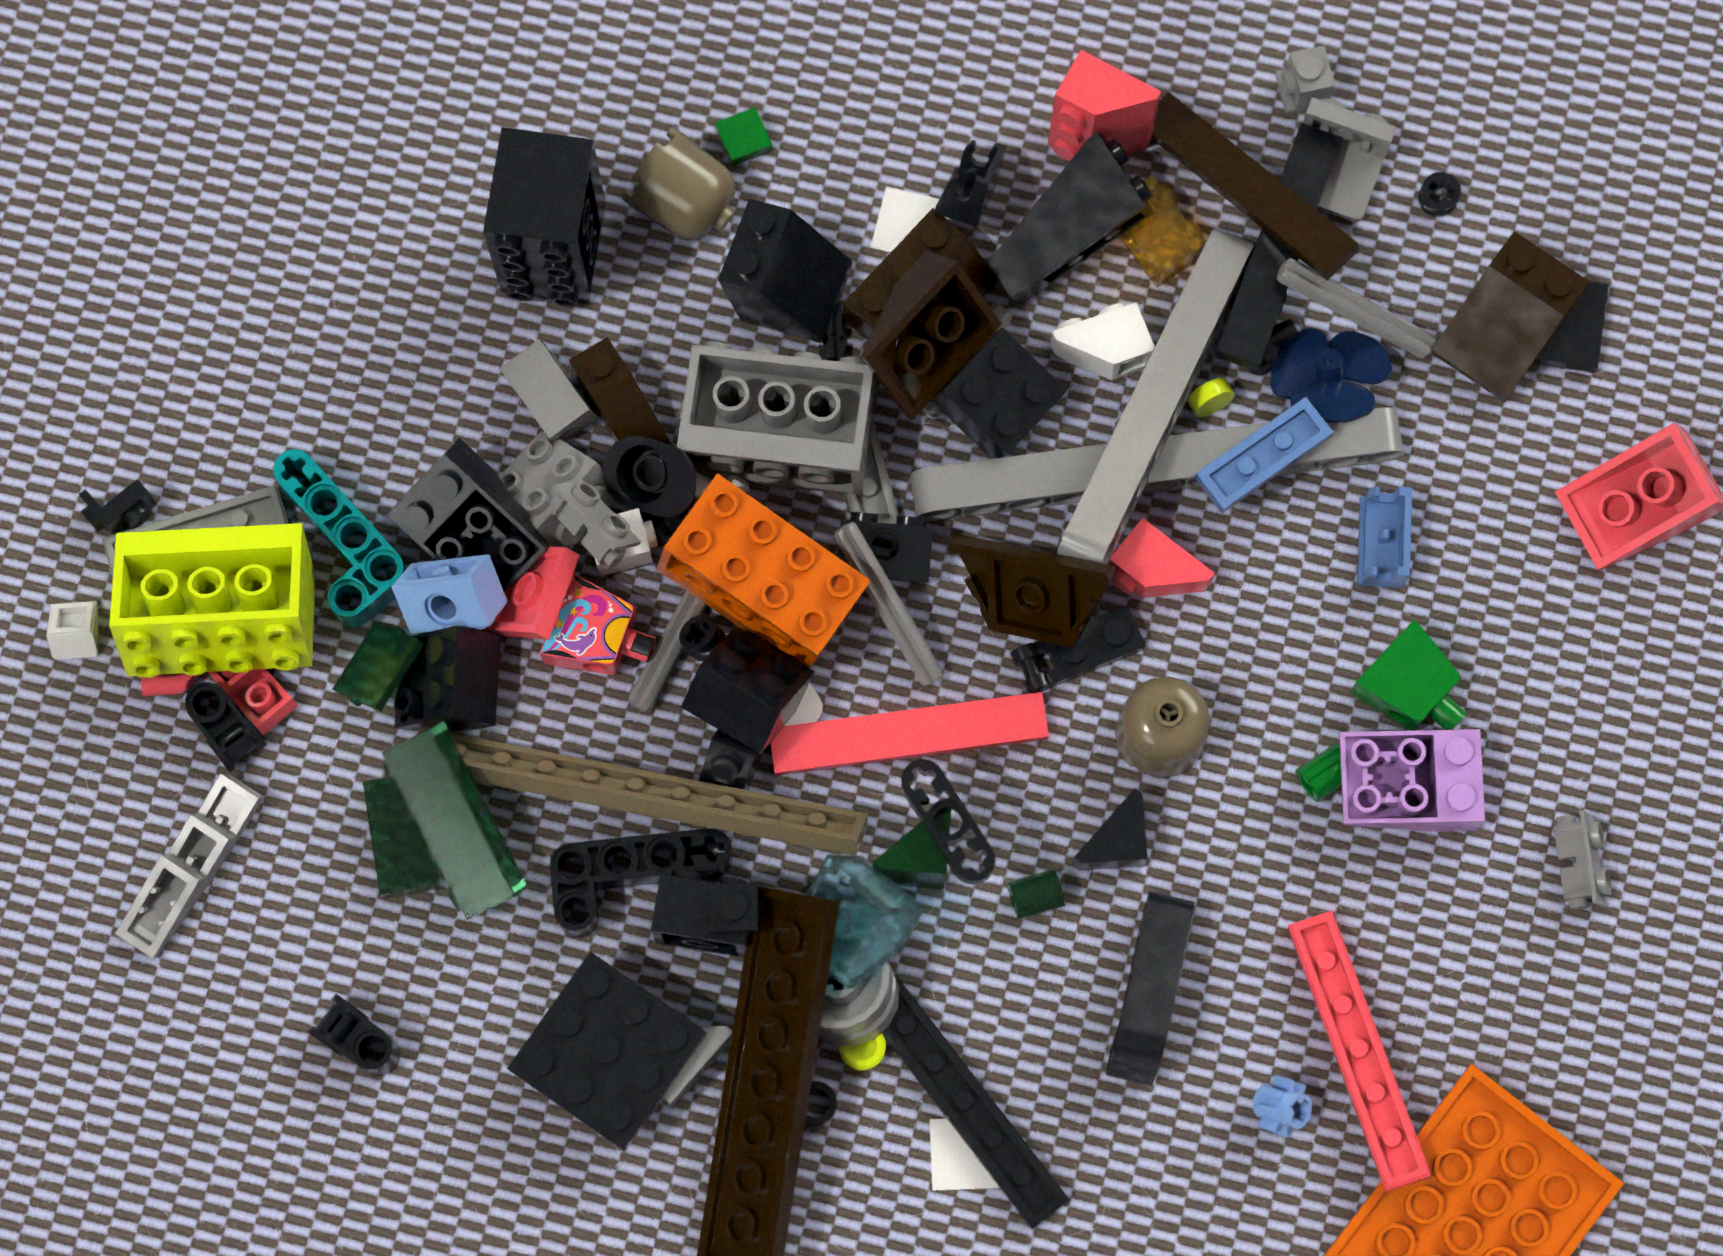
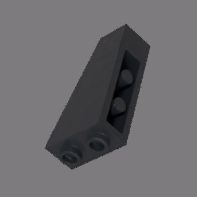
M1098 132L1092 135L988 261L1011 299L1024 304L1155 213L1148 203V200L1153 197L1150 189L1139 175L1132 178L1124 166L1130 159L1115 138L1108 141Z

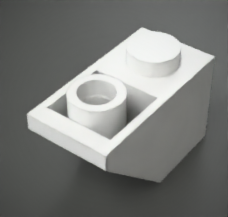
M1137 302L1126 306L1122 303L1110 305L1102 309L1099 315L1083 321L1081 318H1072L1064 321L1057 327V330L1052 331L1051 350L1054 356L1110 380L1143 370L1155 348Z

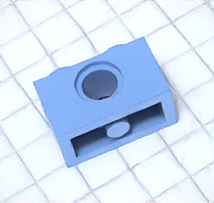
M489 554L411 563L391 586L410 634L431 632L457 625L482 630L494 623L495 617L508 602Z

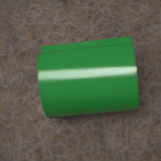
M1337 743L1295 770L1300 784L1315 802H1319L1341 787L1340 745Z

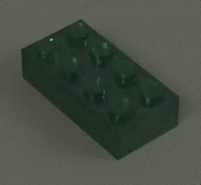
M414 772L363 781L379 895L383 899L441 889L422 774Z

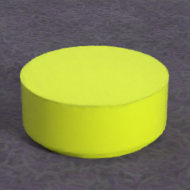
M1216 378L1195 389L1189 396L1188 404L1196 417L1203 418L1227 406L1233 400L1235 393L1226 379Z
M882 1033L875 1039L857 1046H839V1053L843 1062L851 1069L857 1071H868L878 1066L883 1060L886 1051V1042Z

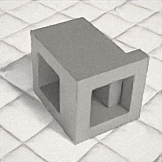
M1325 45L1290 52L1285 69L1276 71L1275 74L1286 115L1307 111L1312 97L1319 100L1324 98L1331 99L1335 88Z

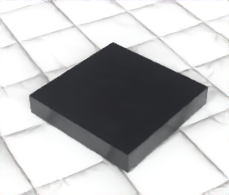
M1589 282L1581 300L1540 354L1535 364L1590 373L1596 372L1599 363L1609 284Z

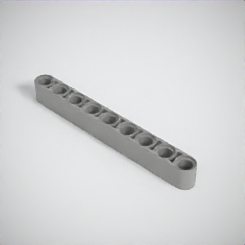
M1217 229L1212 230L1069 521L1057 554L1108 564L1234 303L1254 251L1255 243Z

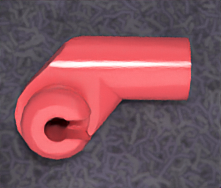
M181 673L141 678L142 696L182 694L191 687L199 675L190 676Z

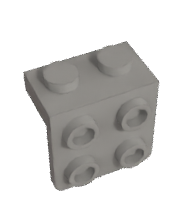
M1312 97L1303 123L1343 137L1317 209L1352 222H1359L1365 214L1396 126L1388 124L1386 119L1376 114L1365 113L1362 115L1350 111L1336 100L1329 98L1319 100Z
M544 431L537 434L499 476L548 547H567L572 550L588 532L587 527H585L580 535L574 536L552 514L553 507L550 505V501L558 493L553 488L555 484L582 479L597 489L600 499L608 507L615 502V499L607 491L600 465L559 438L551 441Z

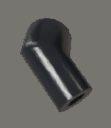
M1291 318L1274 325L1258 371L1250 370V372L1260 376L1268 374L1275 365L1280 347L1300 338Z

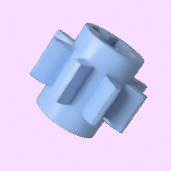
M1274 1075L1273 1085L1266 1083L1260 1086L1253 1098V1111L1257 1117L1261 1118L1258 1127L1287 1138L1291 1136L1292 1128H1303L1309 1121L1312 1113L1311 1100L1304 1094L1307 1086L1279 1075Z

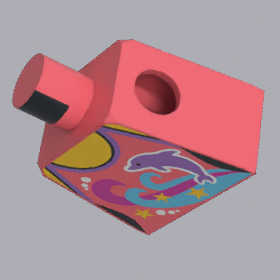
M575 574L574 580L567 589L559 610L558 623L552 630L549 640H544L540 655L543 663L550 666L616 675L624 655L648 663L655 646L656 637L634 630L637 612L632 604Z

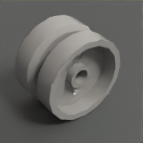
M836 929L819 1039L835 1046H857L875 1039L890 1025L898 1009L899 986L883 950L869 936L852 929Z

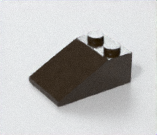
M1514 231L1474 286L1432 348L1431 353L1505 403L1581 300L1590 281Z
M926 250L896 282L860 357L905 416L913 420L994 334L1002 323L957 261Z

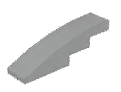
M220 773L198 812L189 816L169 852L161 855L115 934L152 959L156 958L210 884L242 835L264 796L229 773Z

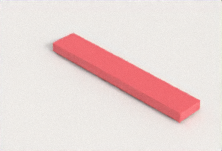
M1042 692L789 725L784 726L770 743L775 776L1042 741L1048 740L1049 733Z
M1331 910L1288 925L1291 940L1385 1193L1431 1178L1429 1167L1333 911Z

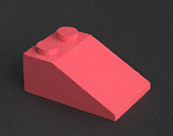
M1672 423L1555 491L1599 571L1681 534L1723 511V494L1687 430L1676 423Z

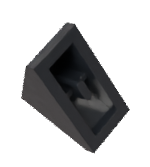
M1134 788L1075 855L1072 865L1078 871L1144 867L1148 857L1143 796L1139 790Z

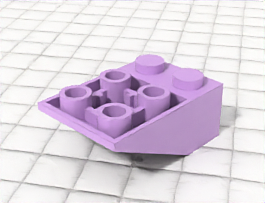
M1480 729L1339 733L1343 825L1427 832L1479 831L1485 822Z

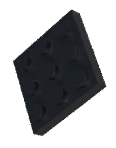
M590 951L507 1069L625 1152L702 1043L707 1032Z

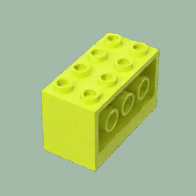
M302 523L116 533L109 627L127 676L152 678L162 674L181 673L196 676L204 672L230 671L245 673L250 670L275 668L289 671L297 667H312L316 574Z

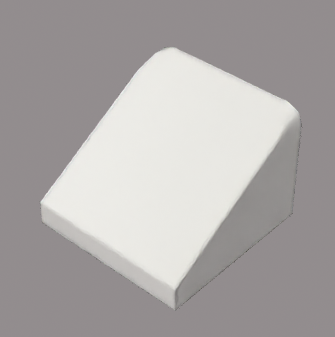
M97 601L51 604L46 637L54 659L88 658L98 655Z

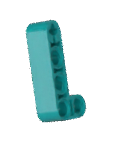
M297 449L287 450L281 453L275 460L273 466L274 477L288 499L351 567L331 585L327 594V601L341 624L351 628L361 627L396 598L391 586L406 570V566L398 552L308 454ZM297 470L305 475L310 485L307 491H305L302 484L296 478L290 477L289 474L292 471ZM328 499L337 501L336 509L331 514L325 516L316 514L315 511L320 502ZM359 531L367 534L366 541L362 546L358 548H348L345 546L346 539L350 534ZM391 564L397 567L396 574L388 581H379L374 578L375 572L382 565ZM349 594L362 596L361 604L355 610L343 611L340 609L341 601L345 596Z

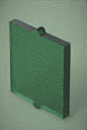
M374 622L332 689L338 694L350 698V702L357 707L364 704L381 712L424 643L407 635L399 626L392 629Z

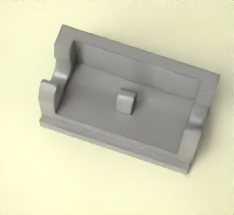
M540 339L499 368L551 441L559 438L565 442L591 423L593 424L600 419L551 349Z

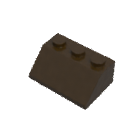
M934 208L924 216L843 302L844 322L867 341L896 282L926 250L957 261L983 298L998 283L999 279L969 238L945 217L934 214Z

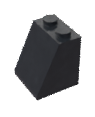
M749 198L718 281L740 321L824 343L831 316H834L853 262L793 210Z

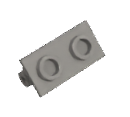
M579 479L554 485L553 488L558 493L550 501V505L553 507L552 514L574 536L580 535L585 527L589 529L580 543L594 556L600 565L607 564L610 568H613L624 557L620 552L621 549L640 545L641 541L630 530L629 523L623 517L614 513L600 499L599 492L591 484Z
M1584 810L1579 811L1581 822H1576L1575 815L1557 817L1558 826L1553 827L1558 860L1576 858L1577 866L1560 868L1564 901L1569 902L1570 910L1588 908V899H1592L1594 904L1602 908L1607 907L1605 895L1611 894L1612 888L1607 867H1601L1598 849L1605 847L1604 833L1600 821H1594V817Z

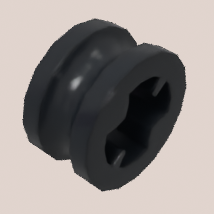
M1435 172L1423 181L1418 194L1419 205L1428 215L1434 217L1446 216L1455 209L1461 195V186L1458 180L1451 174ZM1441 186L1448 191L1445 195L1446 198H1442L1438 203L1431 198L1434 193L1433 191L1438 190Z
M708 615L692 617L683 625L679 634L680 643L690 656L697 661H704L726 637L716 621ZM705 635L706 638L700 641V637Z

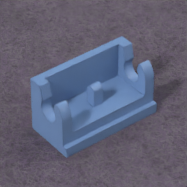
M1372 487L1368 490L1366 496H1360L1357 586L1403 588L1410 577L1412 487H1398L1394 493L1388 494L1380 493V487Z

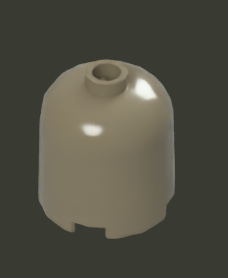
M672 127L666 134L671 141L665 148L658 142L654 145L632 176V179L639 183L634 192L627 189L622 195V200L683 240H697L706 236L713 228L721 232L736 211L730 207L735 195L733 175L723 164L684 133Z
M1169 676L1149 679L1134 689L1119 712L1115 728L1117 748L1129 766L1135 767L1143 773L1151 774L1159 779L1178 776L1191 768L1204 750L1211 722L1208 705L1198 689L1185 680ZM1165 707H1170L1174 710L1167 711ZM1177 716L1174 721H1170L1171 717Z

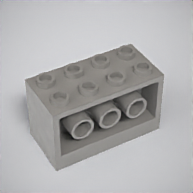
M717 341L705 342L704 346L692 345L677 448L683 450L689 457L696 472L711 479L717 473L725 479L736 475L747 483L838 494L854 493L856 496H863L877 398L875 375L863 359L855 357H842L840 361L821 360L822 357L811 352H796L794 356L778 355L775 350L760 346L751 347L749 351L731 349L730 345Z

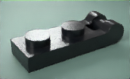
M1128 605L1091 619L1081 638L1072 647L1037 641L1014 649L1010 655L1015 666H1020L1026 680L1022 683L1027 694L1043 692L1145 650L1146 645ZM1049 656L1054 669L1042 672L1038 659Z

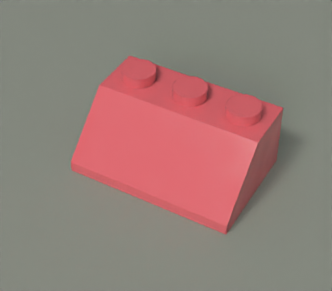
M1080 50L1055 93L1048 145L1052 147L1058 156L1071 161L1085 142L1098 132L1108 141L1115 138L1126 154L1144 150L1151 140L1161 91Z

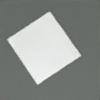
M886 186L870 248L891 252L932 208H936L939 199Z
M929 1119L932 1190L999 1188L947 1119Z

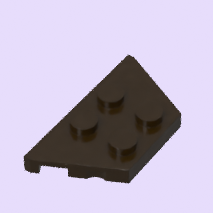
M955 534L948 541V549L951 555L959 553L969 573V576L964 581L972 596L978 600L980 612L989 630L1066 647H1072L1081 638L1115 573L1114 565Z

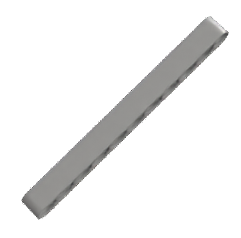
M1389 407L1375 408L1369 415L1349 422L1327 423L1334 432L1332 437L1277 476L1382 463L1402 457L1404 449L1397 410ZM1267 423L1170 435L1142 494L1200 487L1199 483L1195 480V475L1198 471ZM1107 444L933 466L916 470L910 474L916 517L924 518L923 522H933L1078 503Z

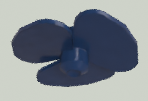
M1306 328L1298 332L1300 338L1281 347L1275 365L1271 370L1270 387L1273 394L1281 399H1290L1291 407L1307 397L1326 423L1349 422L1369 415L1374 410L1376 405L1372 392L1348 380L1375 385L1387 380L1392 372L1387 350L1374 338L1356 331H1344L1335 335L1331 339L1330 349H1328L1327 339L1322 331L1315 328Z

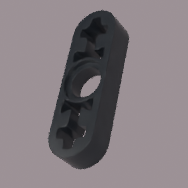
M928 759L912 761L905 767L901 777V789L907 801L956 877L970 885L985 882L993 873L995 866V853L941 768L935 762ZM918 771L923 776H928L929 774L934 776L930 787L937 799L943 792L948 796V798L934 803L927 812L922 807L929 804L930 801L922 788L913 790L910 787L914 783V773ZM951 809L960 815L962 826L956 833L943 834L935 827L934 818L941 810ZM968 832H971L974 838L968 839L966 845L972 854L979 855L983 853L986 858L982 861L981 865L983 871L977 873L973 868L964 870L961 865L965 862L966 857L961 847L958 845L951 852L947 845L958 843Z

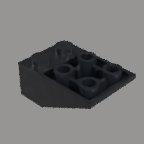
M460 438L451 445L387 514L394 523L435 561L489 554L504 592L548 548L495 471Z

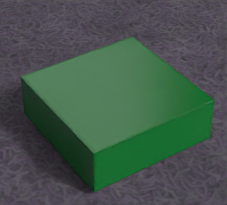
M756 107L715 122L716 132L731 166L773 150L772 143Z

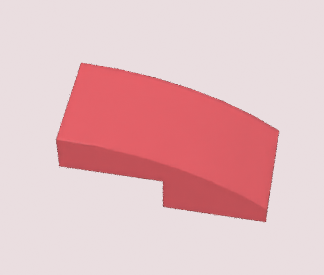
M267 669L250 670L245 673L230 671L208 672L263 736L298 707L293 698Z

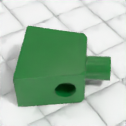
M1415 620L1406 627L1362 674L1350 691L1355 697L1410 731L1416 730L1428 716L1444 730H1453L1467 715V712L1448 696L1461 679L1459 672Z

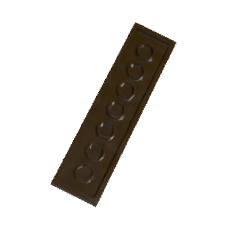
M758 886V933H749L747 936L697 1256H784L840 905L838 900Z

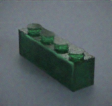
M444 721L382 752L385 759L384 769L386 775L393 785L399 786L407 802L405 804L407 816L415 827L421 829L428 843L426 847L428 857L437 869H441L449 884V898L454 907L463 912L466 920L516 897L528 888Z

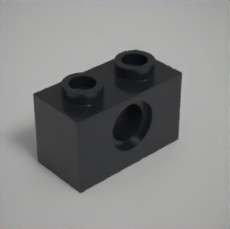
M851 512L850 520H841L840 527L854 522L870 548L873 539L879 534H889L895 538L898 545L896 555L890 560H880L877 558L889 580L929 582L933 527H923L924 518L896 516V524L877 523L878 514ZM838 546V558L850 565Z

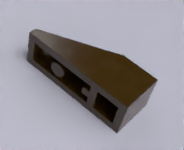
M608 337L569 359L574 379L615 442L627 436H642L672 444L637 382Z

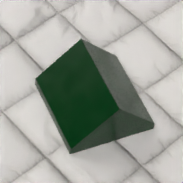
M951 809L941 810L934 818L935 827L943 834H950ZM922 822L918 823L873 861V878L878 884L944 889L947 861Z

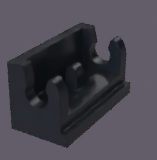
M970 141L963 151L959 167H955L936 205L934 214L977 227L996 188L1007 146L995 142L988 154V161L980 163L973 157L976 141Z

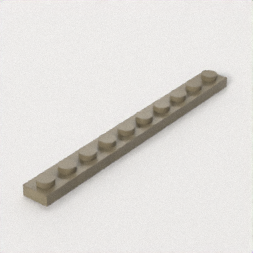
M421 727L406 752V768L423 771L431 775H444L469 780L477 784L485 783L514 789L518 792H531L556 797L564 801H577L602 806L610 810L618 809L647 815L651 818H664L689 823L697 827H710L735 832L743 836H756L781 841L789 845H802L827 850L835 854L856 856L867 830L868 813Z

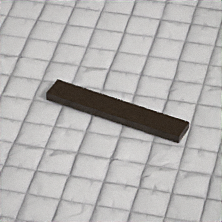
M1170 92L1159 100L1151 139L1325 280L1328 281L1359 252L1358 243Z

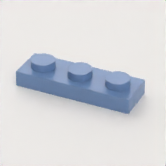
M1305 397L1198 471L1195 475V480L1222 514L1332 437L1334 432L1308 398Z

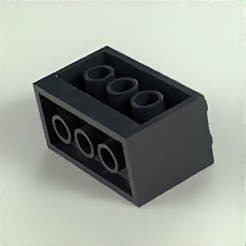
M501 127L483 233L501 293H506L509 298L518 301H531L533 297L551 299L550 301L553 304L562 307H576L577 303L589 305L606 207L593 139Z

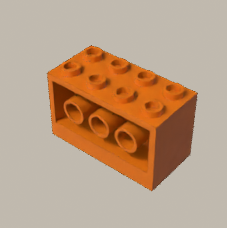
M718 473L664 546L656 569L739 628L755 633L763 642L784 654H790L798 658L808 668H811L871 581Z

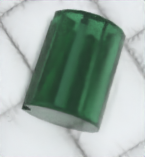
M1054 868L1007 882L1012 907L1018 920L1065 907L1062 887Z

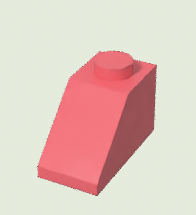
M1144 518L1138 522L1112 554L1108 562L1109 565L1115 566V573L1111 582L1122 592L1130 595L1133 591L1141 598L1204 592L1211 585L1215 575L1212 570Z

